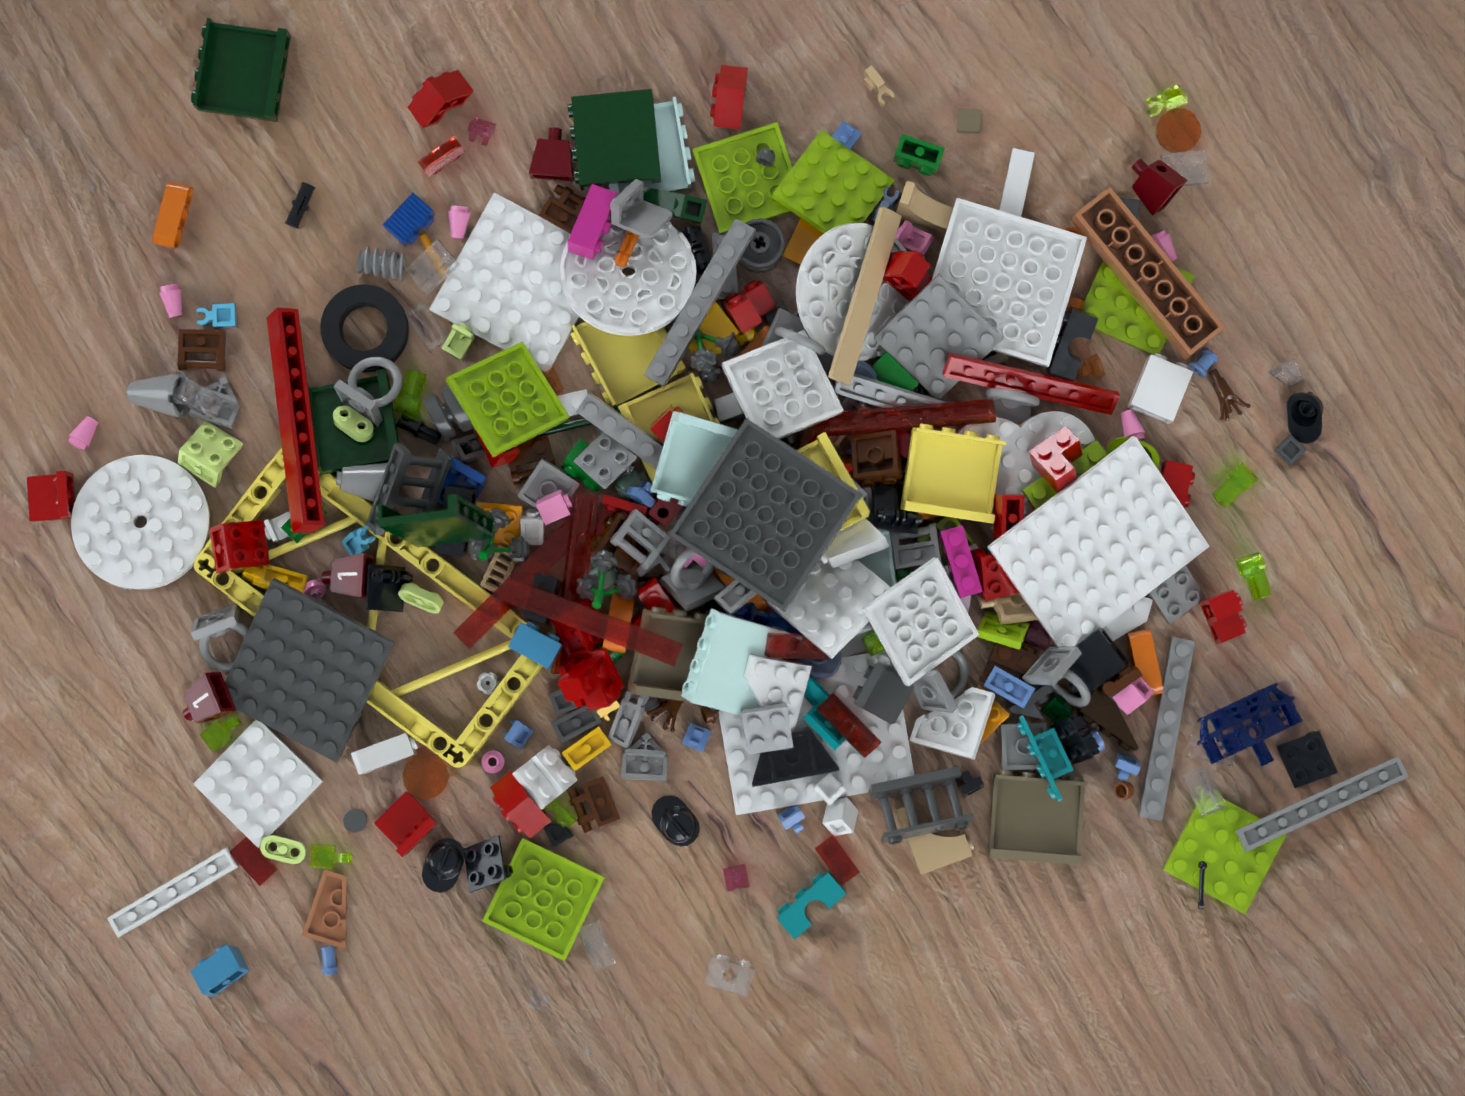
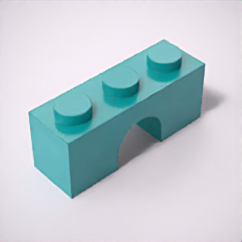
M828 871L825 874L822 872L818 873L811 880L813 884L808 889L805 887L801 888L794 895L796 899L790 905L786 902L777 910L779 914L776 916V919L794 940L812 925L805 915V907L810 901L820 900L830 909L847 894Z

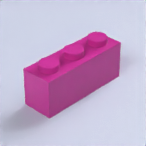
M594 184L591 185L568 239V252L594 260L596 253H601L604 245L603 236L604 234H609L612 226L610 221V203L613 198L617 197V192Z
M963 525L939 532L938 536L951 580L959 598L982 592Z

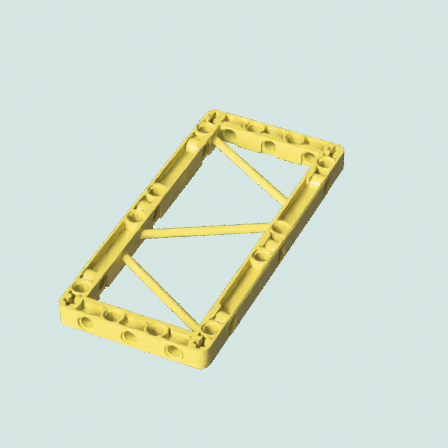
M282 448L262 470L222 524L256 521L262 511L268 509L281 492L280 488L286 482ZM318 470L321 496L349 517L323 527L315 533L305 535L298 543L292 540L269 550V559L271 560L358 523L362 527L366 526L373 505L362 497L341 491L340 485H336V477L331 473L321 475ZM265 487L267 495L259 499L257 492L260 488ZM370 528L367 529L378 538L375 564L384 565L388 545L510 637L511 640L520 623L527 624L517 613L429 547L418 548L404 540L400 544H394L392 541L393 534L385 531L384 535H375ZM210 538L194 561L195 571L255 617L265 594L242 579V576L238 573L242 572L244 568L225 572L229 576V581L226 585L220 583V577L224 573H216V571L212 572L205 569L204 561L208 562L211 568L216 569ZM434 559L438 560L439 568L431 572L428 568L429 562ZM369 610L367 627L376 631L378 610ZM511 640L393 690L377 680L367 703L451 766L460 768L466 766L475 754L479 752L543 666L521 655L458 739H455L441 727L431 723L424 717V714L400 696L510 650L508 645ZM514 677L518 678L521 682L519 689L515 691L509 687V681ZM485 714L491 715L493 723L489 727L483 726L481 722L482 716ZM439 737L445 738L447 742L446 748L443 750L436 747V740ZM454 745L455 747L452 750L455 753L463 752L462 758L464 761L456 762L457 757L454 754L449 753L447 756L446 753Z

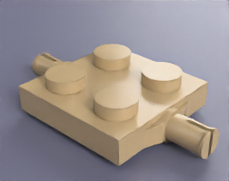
M1020 593L986 601L979 599L980 609L994 608L1000 625L1038 620Z

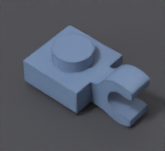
M885 187L883 196L885 201L882 200L880 206L876 207L873 215L874 222L880 207H886L896 212L895 206L901 199V193L898 190L893 197H889L891 189Z

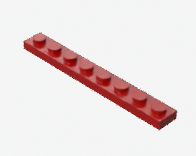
M949 353L942 372L943 377L990 388L1023 392L1036 396L1039 399L1109 415L1113 414L1120 397L1118 391Z

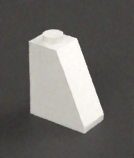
M865 518L839 532L820 561L824 565L828 563L832 568L884 550L889 545L885 536Z
M404 733L351 753L358 774L362 775L416 755V749L419 747L417 740Z

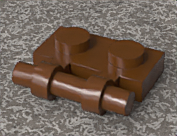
M558 184L554 192L560 195L559 199L556 200L550 196L539 217L571 234L586 197L582 198L573 193L572 189L564 188ZM569 200L578 206L576 210H573L566 206L565 203Z
M604 776L582 784L585 792L582 795L578 794L576 787L568 790L570 796L569 803L571 806H574L578 816L576 820L578 825L582 826L584 833L593 830L589 822L596 819L598 827L620 819ZM588 800L592 813L586 814L582 804L583 801Z

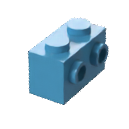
M529 621L526 625L520 623L508 648L551 669L563 647L559 643L561 638L550 632L547 635L538 632L540 627Z
M227 944L219 947L211 957L198 962L197 967L191 970V973L201 993L214 997L249 972L250 969L239 948Z

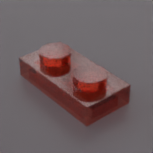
M453 136L417 162L429 177L440 172L448 163L457 160L465 150Z
M833 834L814 848L841 886L860 873Z
M247 837L229 852L259 886L278 871L275 865Z

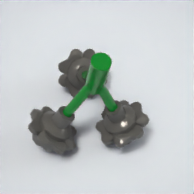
M699 329L694 337L697 341L698 350L695 356L690 358L692 361L691 367L697 368L700 371L697 376L703 379L704 382H713L719 379V373H721L723 368L722 366L718 367L715 365L717 364L715 359L716 353L706 350L702 339L714 342L716 346L721 347L724 359L728 355L734 356L736 354L739 341L735 339L734 332L723 339L706 335Z
M500 509L488 511V513L494 516L495 536L499 528L504 529L505 526L510 524L509 517ZM519 536L518 538L513 537L512 543L507 548H495L496 545L493 543V538L470 541L471 546L468 549V552L473 554V560L486 562L488 557L492 558L494 556L493 553L507 552V554H510V558L514 560V563H518L520 561L525 562L526 557L529 555L530 547L528 542L524 541V537Z
M602 550L598 551L595 556L590 557L591 563L599 567L598 573L600 577L598 580L597 575L584 574L583 579L577 580L576 593L580 594L581 599L588 598L593 600L592 607L595 609L601 608L604 597L615 593L621 595L622 600L634 599V595L638 593L637 583L630 574L626 576L620 574L618 580H615L616 586L614 589L606 592L603 590L604 576L607 574V569L618 565L617 558L613 557L612 552Z

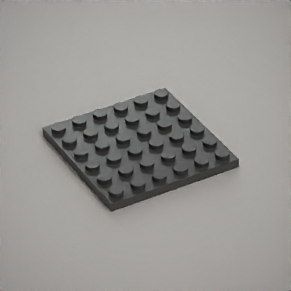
M746 418L669 535L786 612L863 494Z
M274 578L268 586L225 683L238 711L337 763L346 748L395 641Z

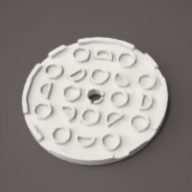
M668 221L652 238H645L639 235L632 254L628 258L627 266L624 267H630L635 271L634 274L628 277L622 273L624 268L615 264V258L617 253H619L627 230L612 225L609 234H604L603 236L604 245L601 253H596L594 260L568 252L567 242L561 257L560 278L562 289L569 305L585 322L610 334L623 336L642 335L654 332L668 325L679 316L696 283V261L691 252V246L684 234L680 233Z
M866 223L844 224L825 232L809 248L798 272L796 303L800 320L809 337L824 346L825 352L832 356L836 352L854 293V287L856 286L874 226ZM895 238L891 252H907L903 245ZM882 280L858 361L881 356L887 352L874 339V336L910 302L884 280Z
M133 455L106 464L86 481L74 503L71 517V532L80 558L98 577L120 588L149 590L174 582L194 566L195 559L207 544L211 516L209 504L202 488L184 468L162 457ZM141 516L146 517L147 524L143 528H137L135 526L136 519Z

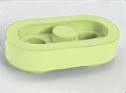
M339 406L334 410V425L358 442H366L373 437L374 429L372 422L349 406Z
M415 583L403 584L398 592L399 597L403 601L430 613H439L444 604L438 593L424 590Z
M277 835L265 837L260 845L261 852L265 857L290 864H298L307 856V848L302 842ZM272 842H275L277 844V849L275 851L271 850L270 844ZM293 848L299 850L298 856L292 854Z

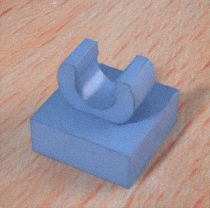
M843 120L832 137L848 149H852L862 133Z
M642 481L638 487L629 486L625 492L637 504L652 508L656 502L650 496L653 493L651 492L652 484L650 482Z
M510 720L509 723L513 726L509 732L506 730L502 731L505 735L504 739L517 748L522 749L534 730L518 720Z
M690 722L682 744L703 752L711 731Z
M1118 751L1115 758V766L1118 768L1117 778L1126 781L1129 773L1138 774L1141 768L1140 760Z
M793 805L777 815L786 830L792 827L796 834L804 830L800 821L805 816L798 805Z

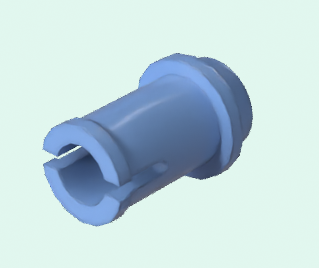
M335 946L320 948L323 976L337 974L339 966H336Z

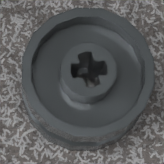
M759 218L746 222L745 224L753 227L756 232L741 256L739 263L748 271L766 273L774 269L782 259L785 245L784 235L780 228L770 220ZM762 244L763 247L761 246L760 249L756 248V245Z
M447 385L441 388V395L445 401L444 404L434 393L424 397L423 400L436 429L440 431L445 441L449 442L457 437L454 422L464 433L473 429L474 426Z

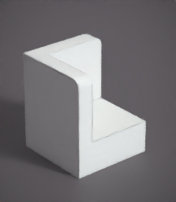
M831 772L813 787L828 805H831L846 791Z
M847 797L836 799L831 805L827 804L822 823L833 836L853 833L858 809Z

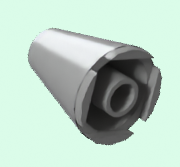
M178 372L132 381L126 388V397L132 404L182 418V416L188 415L191 408L193 395H189V388H193L190 377L186 373Z
M387 463L342 467L341 472L337 471L336 485H340L341 491L374 502Z

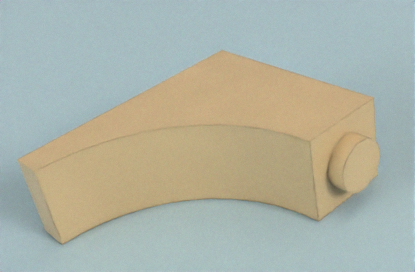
M906 181L896 213L902 216V220H907L946 234L953 207L926 196L917 189L916 183Z
M905 806L896 808L895 810L902 828L910 827ZM930 833L906 838L920 875L973 856L971 850L974 849L971 838L970 836L965 837L963 833L951 836Z

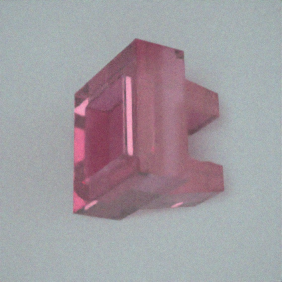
M475 117L469 123V141L474 142L477 135H480L483 138L482 145L487 146L495 132L496 124Z
M745 864L723 868L727 892L750 887Z

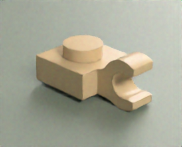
M872 65L864 70V84L869 90L873 89L876 94L878 93L877 102L881 107H884L886 103L882 97L887 95L893 100L895 97L893 91L886 87L884 80Z

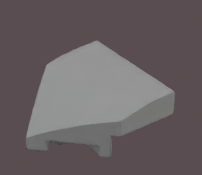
M224 376L211 385L199 388V392L196 393L188 413L192 417L233 429L240 406Z
M647 732L629 749L625 750L622 756L621 779L667 782L668 757Z

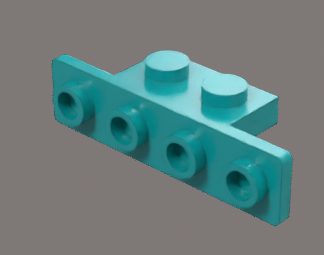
M810 677L804 698L813 707L803 716V719L834 750L846 740L860 755H863L875 744V740L813 677Z
M1022 715L1019 717L1020 723L1017 724L1022 736L1027 735L1030 743L1027 744V748L1031 756H1036L1040 763L1036 767L1041 778H1047L1049 786L1046 789L1051 799L1056 798L1057 802H1061L1062 797L1053 779L1073 771V767L1055 729L1052 728L1033 737Z

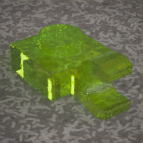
M1179 85L1158 92V97H1151L1146 100V104L1149 107L1154 106L1148 109L1147 113L1150 117H1154L1164 107L1166 110L1178 108L1188 103L1187 94Z
M237 716L230 717L224 724L217 720L199 735L214 753L233 739L229 732L239 726L241 721Z
M554 799L550 806L543 808L546 811L552 810L556 814L554 819L562 827L567 825L570 828L577 821L557 799Z
M311 844L309 867L333 869L335 862H352V853L335 852L336 845Z

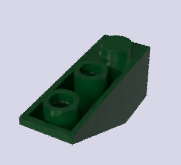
M643 187L644 201L671 211L672 218L696 224L702 223L707 200L685 194Z

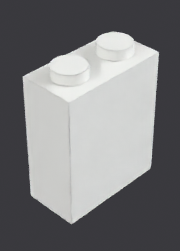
M1155 353V355L1151 354L1147 357L1127 407L1170 424L1174 421L1193 371L1188 370L1189 367L1183 363H1171L1167 361V357Z

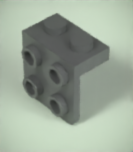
M875 663L874 666L869 665L863 676L866 678L863 687L858 685L852 696L855 699L853 704L890 724H894L910 697L914 685H904L898 675L888 671L878 663Z

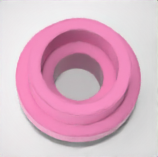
M319 579L310 580L305 584L304 594L317 600L323 597L327 588Z
M492 750L483 755L482 767L488 773H497L504 767L505 760L500 752ZM492 757L497 760L495 766L489 764V759Z

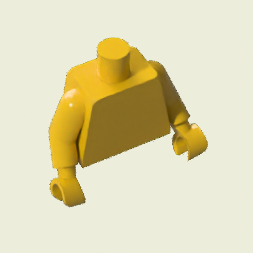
M716 301L699 328L702 333L714 338L720 337L725 339L734 332L735 339L739 341V347L744 345L746 341L750 342L757 338V332L754 327L745 332L744 335H740L738 329ZM693 338L688 347L691 353L698 349L695 338ZM702 339L706 350L716 354L722 353L721 347L716 346L714 342Z

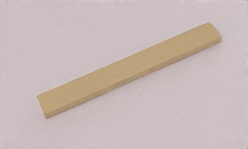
M886 207L879 208L828 375L829 378L846 386L851 385L902 217Z

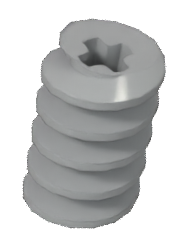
M366 246L365 250L360 251L358 254L357 273H362L364 270L366 275H370L373 271L374 276L378 277L382 273L383 278L386 279L391 274L393 280H397L400 277L402 281L406 269L405 253H402L400 258H397L396 251H393L389 257L387 249H384L382 255H379L377 247L373 253H370V247Z

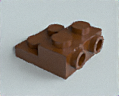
M896 430L851 436L853 479L858 485L863 488H870L874 486L875 482L883 481L884 484L891 485L895 484L897 479H902L901 457L899 455L898 433Z
M620 512L613 513V515L609 514L602 524L605 527L601 534H596L591 541V545H593L591 552L594 554L602 550L612 552L613 557L617 558L618 565L615 566L633 576L640 563L618 545L614 546L610 542L627 517ZM626 534L624 536L626 541L643 555H646L647 549L630 535Z
M994 643L979 682L985 684L994 666L1025 682L1022 677L1040 656L1036 655L1037 650L1028 646H1024L1023 649L1020 648L1019 650Z

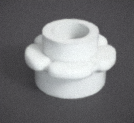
M484 672L478 677L477 688L479 691H483L484 694H492L499 685L497 676L492 672Z

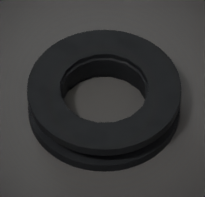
M361 284L343 289L329 301L322 314L320 331L324 346L330 355L341 365L352 370L358 362L369 357H383L394 363L407 345L409 322L403 307L392 294L377 286ZM360 307L376 308L383 313L387 321L388 329L385 339L372 350L360 351L353 349L347 344L343 336L342 328L346 317L350 312ZM371 366L362 372H376V370L384 369V367Z

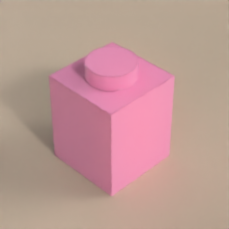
M562 489L536 501V507L545 525L571 514L570 507L573 506V503L568 494L564 495Z
M1140 677L1118 691L1113 699L1117 706L1129 715L1146 702L1154 691Z

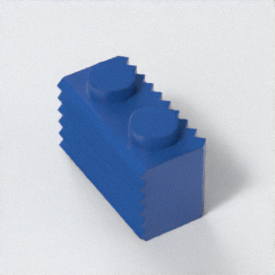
M413 192L389 219L383 223V226L405 247L407 244H413L418 239V232L423 227L426 229L433 223L435 213Z

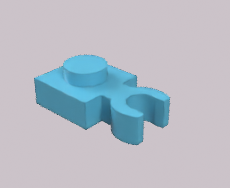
M235 303L212 304V311H208L205 308L196 309L197 313H205L206 315L204 320L197 321V324L200 326H207L210 322H213L214 328L237 327V305Z
M368 525L352 531L341 541L350 556L365 553L370 548L368 544L375 540V536H367L366 530L369 529Z

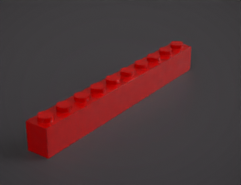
M277 307L266 318L292 533H315L325 525L299 311L293 308Z

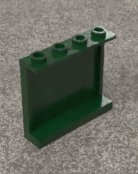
M207 18L206 25L202 27L203 46H200L198 50L200 64L199 68H196L194 76L196 89L191 93V103H193V106L201 112L277 122L291 40L289 31L284 28H278V31L214 23L211 18Z
M652 89L571 97L572 104H568L569 118H573L574 126H570L571 140L576 142V148H572L573 162L578 163V170H574L575 184H580L581 190L592 184L598 186L633 182L635 179L640 181L652 180V183H661Z
M386 369L376 370L377 376L357 379V388L360 387L366 390L374 399L385 396L391 390ZM308 384L317 465L321 475L337 471L341 472L342 467L388 462L394 443H399L393 401L386 406L378 408L383 421L378 427L373 424V437L366 442H358L334 425V410L339 406H345L341 403L336 393L335 384L310 388Z
M457 494L448 495V510L401 515L383 504H378V512L376 513L378 527L418 548L494 538V516Z

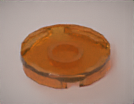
M1184 108L1169 110L1160 117L1156 125V138L1159 144L1165 150L1172 153H1184L1191 150L1197 144L1201 135L1199 120L1191 111Z
M421 754L407 762L402 779L404 787L411 795L421 799H430L444 791L448 784L449 773L442 759L432 754Z

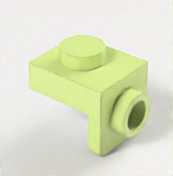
M453 323L452 331L441 349L462 361L475 339V336L471 333L472 329L463 323L459 326Z

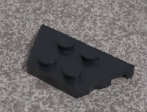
M810 729L791 733L793 748L760 753L752 787L840 770Z

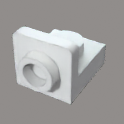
M538 509L523 511L520 525L521 536L524 537V541H527L528 545H544V521Z
M290 511L274 519L264 521L266 525L264 527L265 535L268 540L272 539L273 542L279 543L290 537L281 529L289 520Z

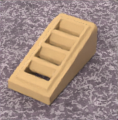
M495 553L479 585L500 595L515 563L513 559L509 562L500 558V553ZM496 561L508 566L507 570L496 566ZM492 569L504 574L503 578L492 574ZM488 577L500 582L499 586L487 582Z

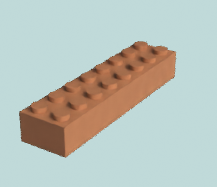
M1108 187L1074 214L1071 219L1072 223L1081 231L1083 236L1087 237L1089 244L1184 360L1226 328L1111 187Z

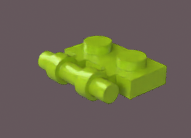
M986 610L977 629L979 633L977 637L1020 650L1030 623L1018 622L1000 625L997 612L995 611L994 613Z

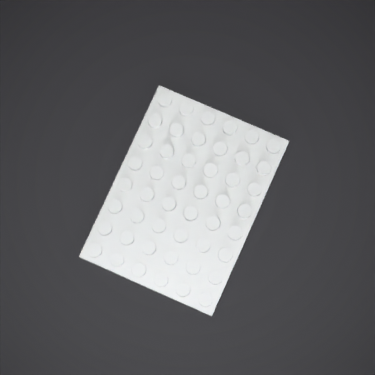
M1132 436L987 547L1056 646L1075 647L1097 629L1104 628L1210 546L1138 439Z
M886 650L841 658L839 670L832 677L816 680L875 740V744L863 755H860L846 740L836 750L826 743L803 719V716L813 706L805 698L802 701L794 732L810 729L838 765L840 771L831 772V774L846 789L840 797L868 793L871 784L914 776L903 710L894 724H890L853 704L855 699L852 696L858 685L863 687L866 678L863 676L869 665L874 666L875 663H878L897 675L896 668ZM718 710L736 815L824 800L813 787L828 773L752 787L760 753L750 755L747 753L742 715Z

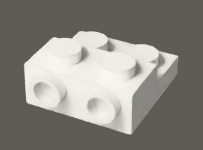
M550 745L537 753L512 774L541 810L577 781L575 771L572 767L566 766L563 763L560 752L557 749L551 748Z

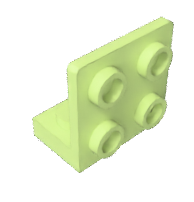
M204 421L180 448L177 464L216 488L221 482L223 469L242 448L243 443L210 422Z

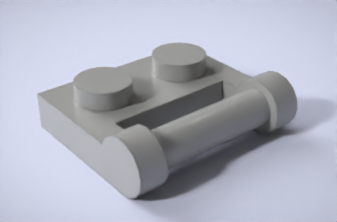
M635 509L613 535L610 542L614 546L618 545L640 563L639 566L647 570L671 537ZM626 534L630 535L647 549L649 554L647 556L643 555L626 541L624 536Z
M936 523L918 528V534L891 531L896 570L921 567L933 557L938 558L940 563H942ZM927 535L931 537V541L900 545V540Z

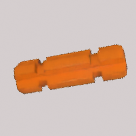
M627 231L619 253H617L615 258L617 266L622 268L627 266L628 258L632 254L639 235Z

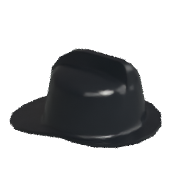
M1313 392L1295 393L1287 401L1289 432L1298 442L1304 444L1313 443L1318 440L1322 433L1324 407L1322 401Z
M671 795L663 796L655 802L651 812L652 820L665 838L676 846H687L693 843L698 837L700 827L696 816L678 797Z
M445 838L437 841L431 847L423 866L422 878L427 888L433 892H446L454 887L465 860L464 849L459 842L454 839Z

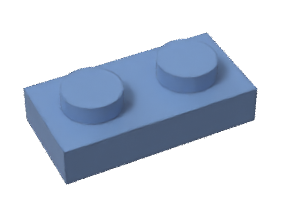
M994 666L983 685L1023 709L1035 691L1034 687Z

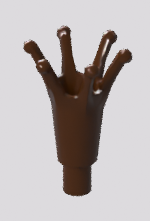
M1217 369L1209 372L1213 381L1212 385L1220 403V420H1224L1225 411V421H1229V413H1232L1230 405L1235 408L1239 415L1243 413L1236 403L1242 407H1251L1250 404L1241 400L1232 391Z
M666 699L658 707L650 711L648 710L646 714L654 713L651 721H655L662 714L666 713L667 719L663 729H668L672 718L670 731L674 732L676 716L684 701Z

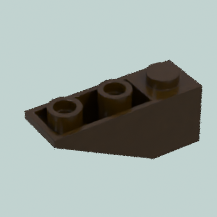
M1098 689L1090 692L1091 700L1089 704L1079 707L1077 710L1081 713L1082 719L1090 725L1092 723L1100 727L1098 731L1106 737H1115L1119 740L1117 744L1129 752L1130 749L1137 751L1139 747L1115 701Z

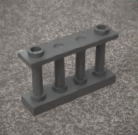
M394 443L366 523L375 535H384L385 530L378 527L376 522L378 504H383L390 509H393L395 505L417 508L416 513L434 511L447 473L452 465L451 457L443 449L438 450L434 459L412 456V453L404 444ZM409 465L432 467L429 478L425 479L405 476L407 467ZM402 485L425 488L421 499L397 495Z
M959 766L870 785L868 790L870 800L877 799V801H880L888 830L882 835V844L887 842L890 845L902 842V839L953 828L957 831L964 830L971 825L974 816L973 814L963 815L955 788L956 782L961 777ZM943 785L946 788L954 818L941 820L933 792L935 787ZM921 790V792H924L932 822L919 825L911 797L913 791ZM899 795L902 797L910 827L897 829L889 802L890 796Z

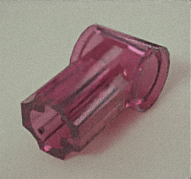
M1034 620L1026 633L1024 643L1046 651L1051 637L1039 620Z

